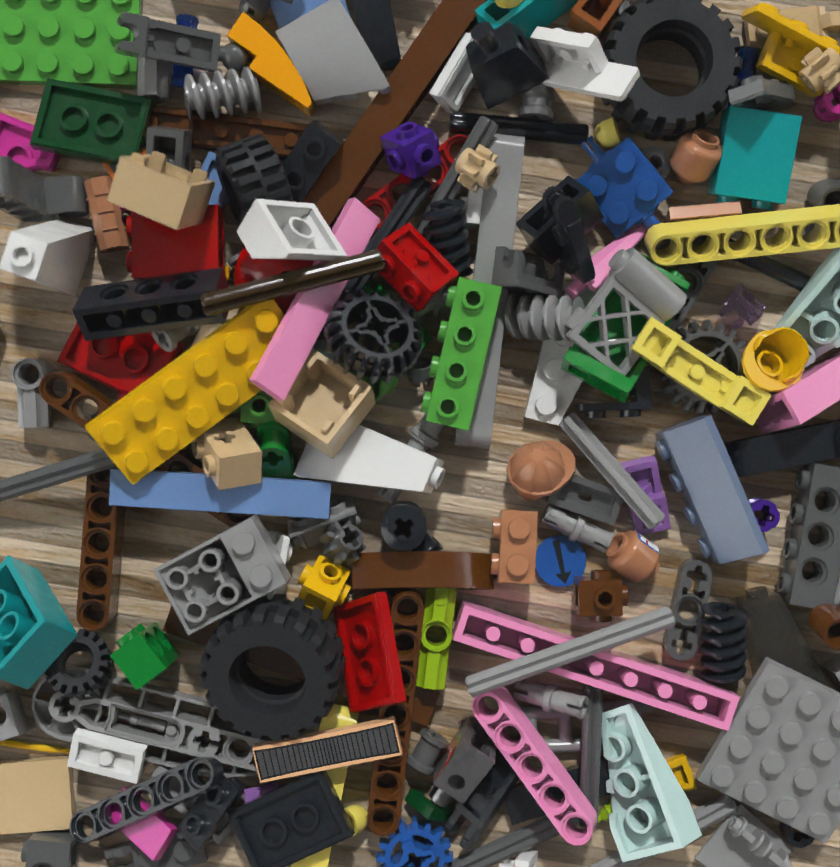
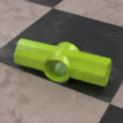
M426 589L416 686L445 690L457 589ZM432 625H441L446 630L445 638L440 642H431L426 637L427 629Z

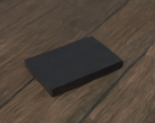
M327 770L306 774L239 805L227 813L251 867H286L344 841L355 833Z

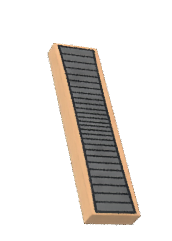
M395 716L307 733L295 738L287 737L284 740L257 743L252 748L260 783L400 756L403 752Z

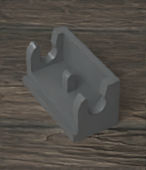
M496 246L491 284L500 286L504 290L530 295L531 297L543 295L544 298H547L549 295H556L557 298H561L565 294V291H562L564 268L561 263L556 262L554 275L551 279H548L549 263L546 260L524 254L519 250L508 249L505 246Z

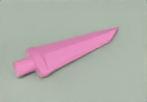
M643 223L633 226L591 257L596 274L593 280L583 284L574 274H571L570 276L574 281L565 289L566 293L572 299H575L585 289L597 292L609 276L610 267L608 263L613 255L620 249L626 251L629 248H635L647 232V228Z

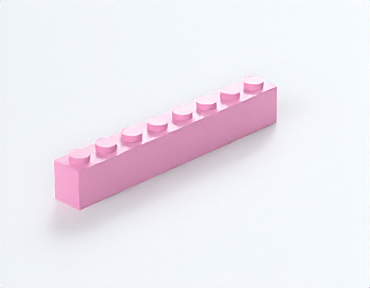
M462 600L452 630L453 640L512 660L577 638L466 600ZM613 649L605 650L548 671L726 731L730 729L740 698L728 687Z

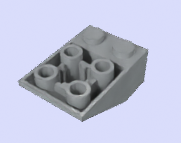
M256 514L153 570L188 635L286 584L291 578L259 515Z

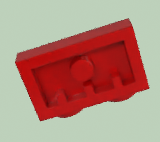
M410 222L384 238L377 247V250L381 252L384 259V270L378 273L417 312L423 310L432 297L453 283L460 274Z

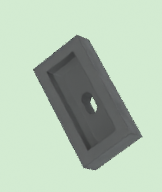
M574 474L565 486L548 496L546 503L613 526L623 499L613 488ZM581 492L590 495V500H581L578 494Z

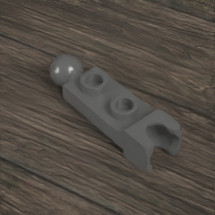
M121 12L117 18L118 25L130 29L133 33V41L122 40L114 47V51L117 54L135 58L142 57L209 72L217 71L218 61H221L228 70L234 68L236 72L241 71L243 67L247 66L249 60L247 50L237 43H229L225 47H220L221 34L150 19L147 16L129 12Z

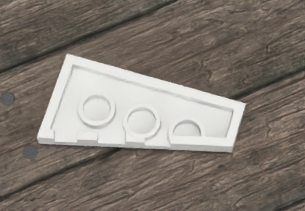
M563 282L562 291H565L564 296H569L565 289L571 283ZM585 289L579 295L585 307L597 292ZM551 338L549 340H542L524 418L559 426L582 383V380L561 369L563 358L569 347H573L574 342L564 339L562 341H553Z

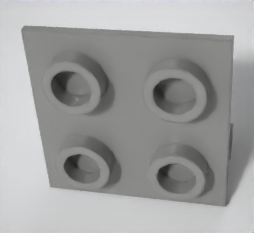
M738 803L737 812L728 816L694 856L705 867H791L792 862L789 860V854L794 848Z

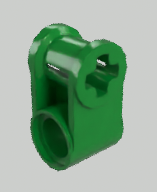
M277 421L261 424L257 430L259 448L262 450L261 477L298 479V476L294 475L297 468L295 452H293L289 430Z

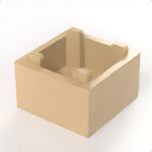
M153 151L151 155L132 153L131 156H121L119 158L107 201L176 230L203 222L215 185L214 181L207 179L208 173L206 171L195 168L193 172L173 165L166 162L167 156L158 151Z
M312 349L285 400L277 401L273 398L268 405L275 421L333 459L376 402L372 386L361 379L357 381V377L350 372L344 374L343 367L333 364L332 360Z

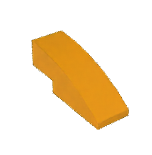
M242 12L227 34L230 43H237L247 50L249 59L253 61L249 69L253 76H256L258 82L312 117L315 110L311 98L293 62L279 43L260 24Z

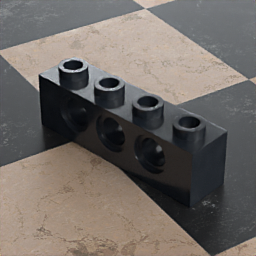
M223 267L87 286L83 288L72 311L85 341L226 322L229 311L206 316L202 308L200 296L205 293L228 288L229 285Z

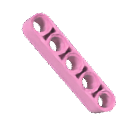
M503 686L476 696L472 702L474 716L560 835L572 845L581 846L586 844L591 839L595 829L597 813L512 695ZM491 696L497 700L499 710L489 709L485 704L484 697ZM506 726L515 727L519 731L521 739L510 738L507 735ZM527 757H537L541 761L543 768L535 769L531 767ZM549 787L560 788L565 798L557 799L553 797L549 792ZM578 817L586 822L587 828L579 829L575 827L571 822V818Z

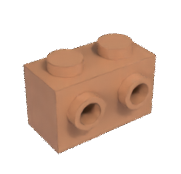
M501 510L499 517H493L492 539H498V552L491 553L490 574L496 575V582L535 584L537 511Z

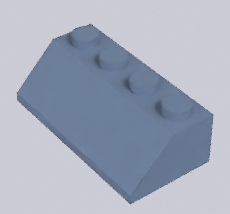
M712 415L694 416L656 432L659 441L655 442L657 451L663 461L668 460L673 471L672 474H669L670 481L676 493H682L687 506L683 507V511L691 526L696 525L701 537L697 539V543L705 559L710 558L711 561L717 564H724L769 552L770 550Z

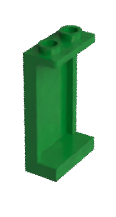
M643 255L650 263L653 264V261L649 257ZM654 265L687 294L691 284L685 281L683 275L677 271L664 270ZM611 290L604 300L606 314L622 312L621 297ZM629 304V306H630V311L635 310V309ZM596 310V312L593 314V316H597V315H598V311H597V310ZM641 314L630 316L632 337L639 336L648 321ZM622 317L606 319L608 340L624 338ZM673 317L667 320L664 325L668 327ZM598 320L587 322L580 335L588 343L600 341ZM574 343L573 347H569L566 352L561 369L625 403L648 362L639 357L625 376L593 359ZM625 343L609 345L610 361L617 367L626 357ZM601 346L594 347L601 353Z

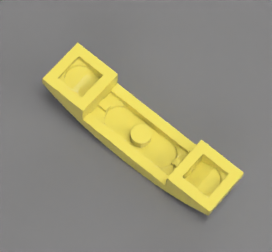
M650 317L630 349L689 391L738 420L753 426L772 395L756 388L747 378L735 375L683 341L681 335L653 317Z

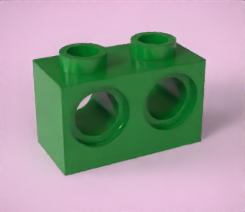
M155 621L147 628L141 623L117 640L116 643L120 648L110 656L137 691L165 670L181 654Z

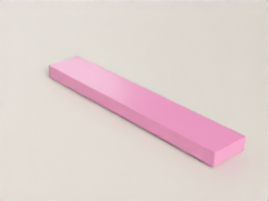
M356 197L347 200L331 230L347 254V257L363 253L380 218ZM315 260L312 266L330 261ZM348 280L296 294L249 381L277 401L285 400L324 327L328 314L331 313Z

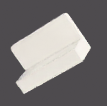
M77 728L73 734L67 767L137 784L148 765V762L144 761L148 745Z

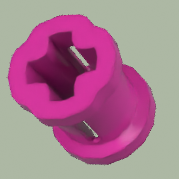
M840 84L828 94L824 91L821 93V96L815 98L813 113L818 120L832 123L840 118ZM833 99L836 100L838 104L835 107L831 103V100Z

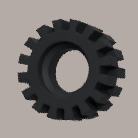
M79 628L75 639L44 672L48 677L46 678L48 683L60 694L71 699L73 696L78 699H85L86 694L92 697L97 694L95 690L98 687L103 690L107 686L104 682L105 679H111L113 675L110 668L114 667V660L110 656L112 651L103 639L92 631L88 633L86 629ZM78 651L88 652L92 657V665L89 671L80 677L69 676L66 672L68 658Z

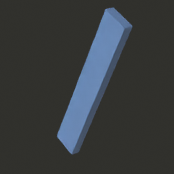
M114 467L110 471L109 505L329 519L331 481L261 477V483L218 490L211 477H206L205 473L153 470L132 485L119 468Z

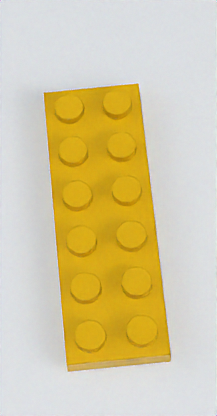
M274 300L247 306L85 425V429L131 484L134 485L262 390L249 380L285 315Z

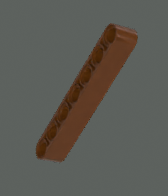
M68 371L47 374L41 379L39 384L41 397L83 428L94 419L88 417L83 411V404L86 399H91L97 404L98 413L96 417L115 404L114 401ZM57 378L66 382L67 393L64 397L57 396L53 391V383ZM181 449L154 469L172 471L173 462L181 461L187 465L189 472L204 473L202 462L195 459L194 456L184 449ZM206 511L228 527H233L255 515L248 514L247 517L238 519L231 513Z
M397 589L392 596L390 605L395 638L401 634H406L412 637L413 641L407 647L397 646L400 668L409 674L407 679L403 681L406 702L393 704L400 705L405 709L402 714L395 716L403 750L402 755L372 761L367 821L370 830L379 836H388L394 833L400 822L424 618L423 599L417 589ZM404 599H412L417 603V607L410 613H404L398 609V604ZM392 705L380 707L377 719L392 717V715L386 712L387 708ZM387 774L396 778L390 784L381 783L378 779ZM380 809L392 812L386 818L375 815L376 811Z

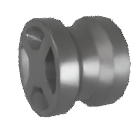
M536 85L520 93L523 99V106L519 109L518 118L553 121L554 112L551 109V102L556 98L555 89Z

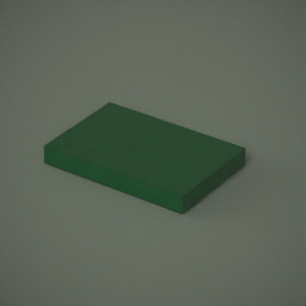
M47 78L30 146L35 150L118 165L121 156H131L132 153L142 154L154 102L152 98Z

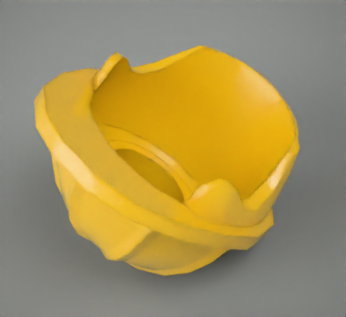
M788 327L759 332L748 342L741 360L743 372L747 379L760 390L769 393L782 391L801 379L804 367L810 357L809 346L800 333Z

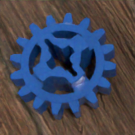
M417 815L412 817L411 824L408 825L403 818H400L399 829L388 835L389 839L380 837L379 847L382 850L377 852L376 861L383 864L379 867H429L430 863L436 861V857H438V861L435 867H450L447 863L453 861V852L447 850L451 847L450 838L445 837L441 839L443 827L440 825L434 830L431 829V820L428 819L424 821L423 825L418 824ZM416 835L423 836V837H425V838H427V839L420 838V837H418V836H416ZM401 841V849L394 852V856L391 857L394 846ZM414 852L417 857H421V859L415 861V858L413 856H409V854Z

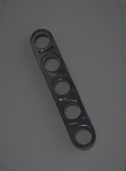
M213 757L194 758L78 811L70 821V834L76 842L81 844L99 841L214 790L222 781L223 767ZM204 763L211 770L210 780L206 784L201 783L198 778L199 768ZM173 777L179 779L181 783V790L176 798L170 794L168 787ZM144 790H147L151 795V805L146 811L141 808L139 800ZM116 803L122 809V818L118 823H115L111 817L112 807ZM87 816L92 819L94 824L93 832L89 836L83 831V821Z

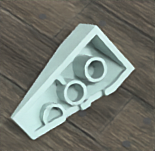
M835 248L818 267L774 327V329L780 327L793 329L806 340L809 346L810 357L805 367L814 363L817 357L832 348L840 347V248Z
M633 703L603 712V756L608 760L609 779L606 780L607 793L611 794L612 813L609 814V825L622 862L681 849L702 836L689 799Z

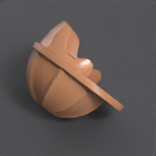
M556 441L525 443L522 447L517 448L509 457L506 472L510 484L519 496L525 500L536 501L559 491L569 482L575 473L576 459L568 447Z

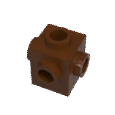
M591 570V576H574L575 612L579 616H591V621L611 622L613 621V616H623V606L628 605L627 585H622V579L618 576H612V570ZM605 592L604 596L601 599H598L599 595Z

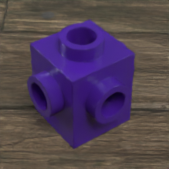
M408 121L380 137L389 169L412 179L420 176L423 177L429 173L430 169L442 163L438 151L439 140L432 129Z

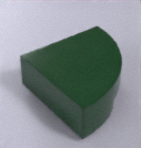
M416 789L409 790L404 800L425 818L448 822V819L454 812L450 806L441 807L425 797V792Z

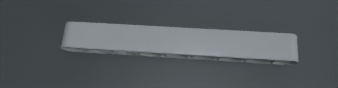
M494 134L487 146L489 150L498 156L495 163L500 165V173L495 183L489 189H483L472 280L491 284L496 246H505L513 250L525 137ZM501 290L469 431L455 428L454 446L490 449L505 322L504 309L508 290Z

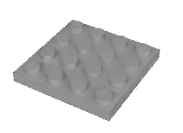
M765 657L737 704L729 731L722 729L696 772L697 780L826 844L840 822V693L773 659Z

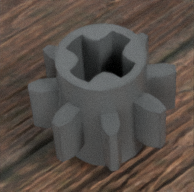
M350 520L342 526L337 521L333 522L327 527L328 532L319 538L323 542L324 552L322 555L334 561L335 566L344 561L351 565L359 559L357 553L366 549V545L363 544V531L352 525Z

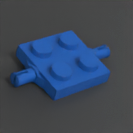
M593 136L587 138L588 143L584 141L580 146L586 151L593 162L587 172L576 181L591 191L604 216L602 221L613 235L618 238L630 227L643 223L647 230L653 225L659 224L660 221L653 213H655L659 204L673 194L674 191L633 139L628 136L614 149L604 152Z

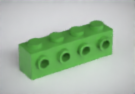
M459 277L457 286H449L445 306L452 308L449 322L441 320L437 342L443 343L440 357L433 356L428 376L435 378L433 391H425L420 412L427 414V422L469 431L502 287Z

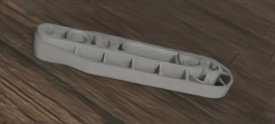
M66 666L67 674L72 677H80L89 671V668L81 666ZM112 675L111 679L106 678V688L102 690L98 687L95 690L97 692L96 695L91 697L89 694H86L85 699H78L75 696L72 699L70 698V704L75 705L73 708H69V701L64 700L66 696L60 694L46 680L47 676L38 683L32 695V712L35 721L46 734L60 740L72 742L74 732L77 728H82L101 734L105 733L129 739V741L133 742L137 741L164 748L162 756L146 752L144 761L171 768L186 762L169 758L170 750L198 758L213 757L220 763L232 765L233 769H223V774L227 778L258 776L252 748L254 744L272 741L271 736H263V739L251 737L252 733L246 730L240 733L232 728L234 725L232 722H224L222 719L215 718L218 708L216 705L211 707L204 697L148 683L138 689L142 690L140 699L113 692L115 684L134 688L127 678ZM41 692L54 694L49 702L41 699ZM149 692L177 699L175 707L147 701ZM186 701L210 707V715L206 716L182 710V702ZM106 706L109 707L108 718L103 717ZM121 709L168 720V724L167 721H159L132 713V715L121 713ZM118 718L130 720V724L118 722ZM137 724H138V725H142V726H146V727H150V728L157 729L158 731H154V730H150V729H146V728H142V727H138V726H134V725H137ZM204 731L210 733V743L204 742L205 736L202 735ZM224 735L228 736L223 747H220L223 742L222 737ZM242 739L246 741L250 750L245 753L237 751L233 746V740ZM201 765L198 775L211 777V770Z

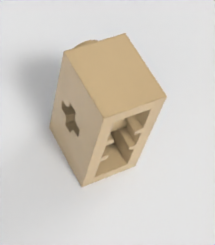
M238 417L220 420L191 442L195 459H200L206 477H211L218 490L261 483L262 450Z

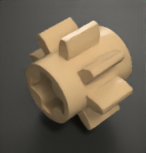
M816 47L803 57L801 63L804 68L798 73L802 82L811 92L816 93L822 88L828 94L840 84V55L833 48L829 47L822 53L819 47Z
M481 144L477 146L476 151L466 148L460 154L455 165V171L460 174L457 182L474 193H477L479 187L485 190L489 189L495 183L500 173V165L495 163L498 156Z

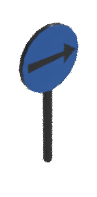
M566 535L548 537L543 540L536 550L535 570L538 576L547 584L555 587H566L573 584L574 576H582L586 567V554L583 547L577 541L572 542L568 540Z

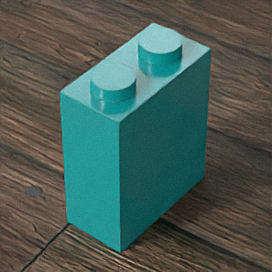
M735 106L722 109L717 136L720 139L722 150L721 160L709 180L707 195L717 196L716 203L736 202L739 200L752 201L751 208L773 211L774 205L786 204L802 116Z

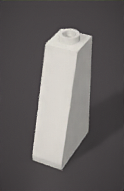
M60 218L11 231L0 262V269L37 284L76 296L95 240V236H93L94 229Z
M359 424L333 459L307 442L294 475L311 480L431 494L433 488L437 489L444 478L445 469L442 466L445 461Z

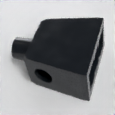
M484 21L473 28L471 32L473 41L467 44L466 51L472 74L488 110L549 79L545 62L534 44L513 23L507 22L493 29L489 22Z

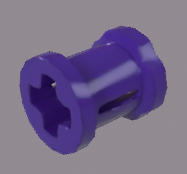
M759 498L748 499L753 513L755 510L764 513L763 519L756 518L761 532H767L775 528L780 520V512L777 510L776 505L769 500H761Z

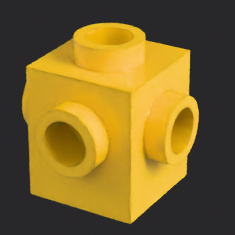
M319 555L313 567L306 564L297 582L302 585L297 598L305 600L304 606L311 610L316 606L323 612L322 619L326 620L335 603L342 606L351 588L350 585L345 583L351 570L341 564L335 566L334 561Z

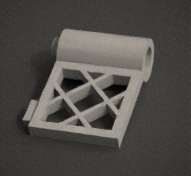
M629 248L626 251L620 249L613 255L608 263L610 270L606 281L585 309L577 307L565 323V326L569 328L565 334L566 337L593 359L625 376L640 357L630 349L638 337H632L630 316L641 314L647 320L653 317L664 324L679 312L687 299L685 292L635 248ZM611 290L621 297L622 312L606 314L604 300ZM629 304H630L635 310L630 311V306H629ZM596 310H597V311H598V315H597V316H593V314H594V313L596 312ZM622 317L624 338L608 340L606 319ZM598 320L600 341L588 343L579 333L587 322ZM625 343L626 357L617 367L610 361L609 345ZM601 346V353L594 347Z

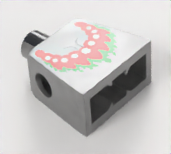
M470 717L466 718L436 764L433 780L435 786L430 791L429 796L433 802L441 807H446L452 798L459 802H465L495 764V743L484 728Z

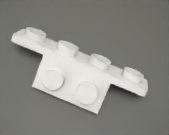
M537 26L530 36L536 50L545 62L549 77L548 80L539 85L623 101L640 76L637 67L609 62L600 41L590 33L581 34L564 31L560 28L552 29Z

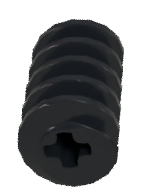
M443 199L431 203L430 211L421 214V220L432 221L431 225L423 228V234L434 235V238L427 241L460 273L457 278H463L473 273V269L470 267L472 257L468 254L471 249L470 242L466 240L469 232L468 228L464 226L467 222V216L462 212L466 207L465 201L461 199Z
M398 501L390 505L385 511L381 522V534L385 542L390 547L400 551H408L421 544L427 532L426 517L422 509L416 503L410 501ZM401 518L404 522L410 519L412 521L410 523L411 531L407 532L405 529L398 531L396 529L398 519Z
M707 602L702 604L701 610L707 616L702 617L701 624L707 629L701 632V638L706 641L700 646V650L706 654L700 658L701 665L706 667L700 672L701 676L712 682L723 684L738 681L746 674L744 663L747 659L745 652L747 640L745 637L748 630L746 626L748 614L743 608L731 603Z

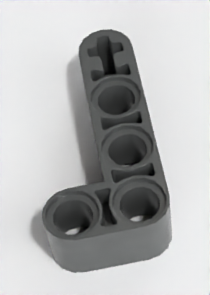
M0 156V211L25 222L86 216L88 210L83 186L84 178L80 176L42 178L11 158Z

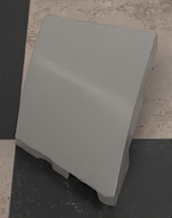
M328 0L275 31L316 105L332 103L338 99L358 98V93L379 90L381 94H387L392 91L378 63L340 0Z

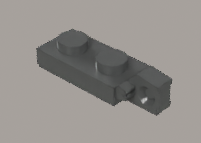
M762 75L745 78L740 81L741 86L728 90L729 101L733 106L763 111L770 108L785 110L797 106L796 102H794L796 100V91H794L795 87L793 85H789L786 81L779 83L778 79L766 80L763 79Z

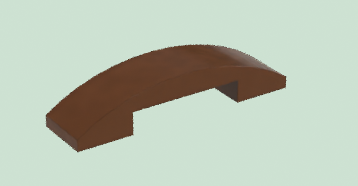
M449 551L357 553L359 559L352 563V590H494V575L490 574L491 554Z

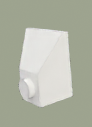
M255 199L236 231L252 258L333 261L347 257L342 246L313 203Z

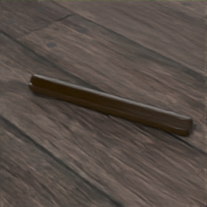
M376 249L205 293L200 296V301L205 315L211 316L381 272L384 270V259L381 252Z

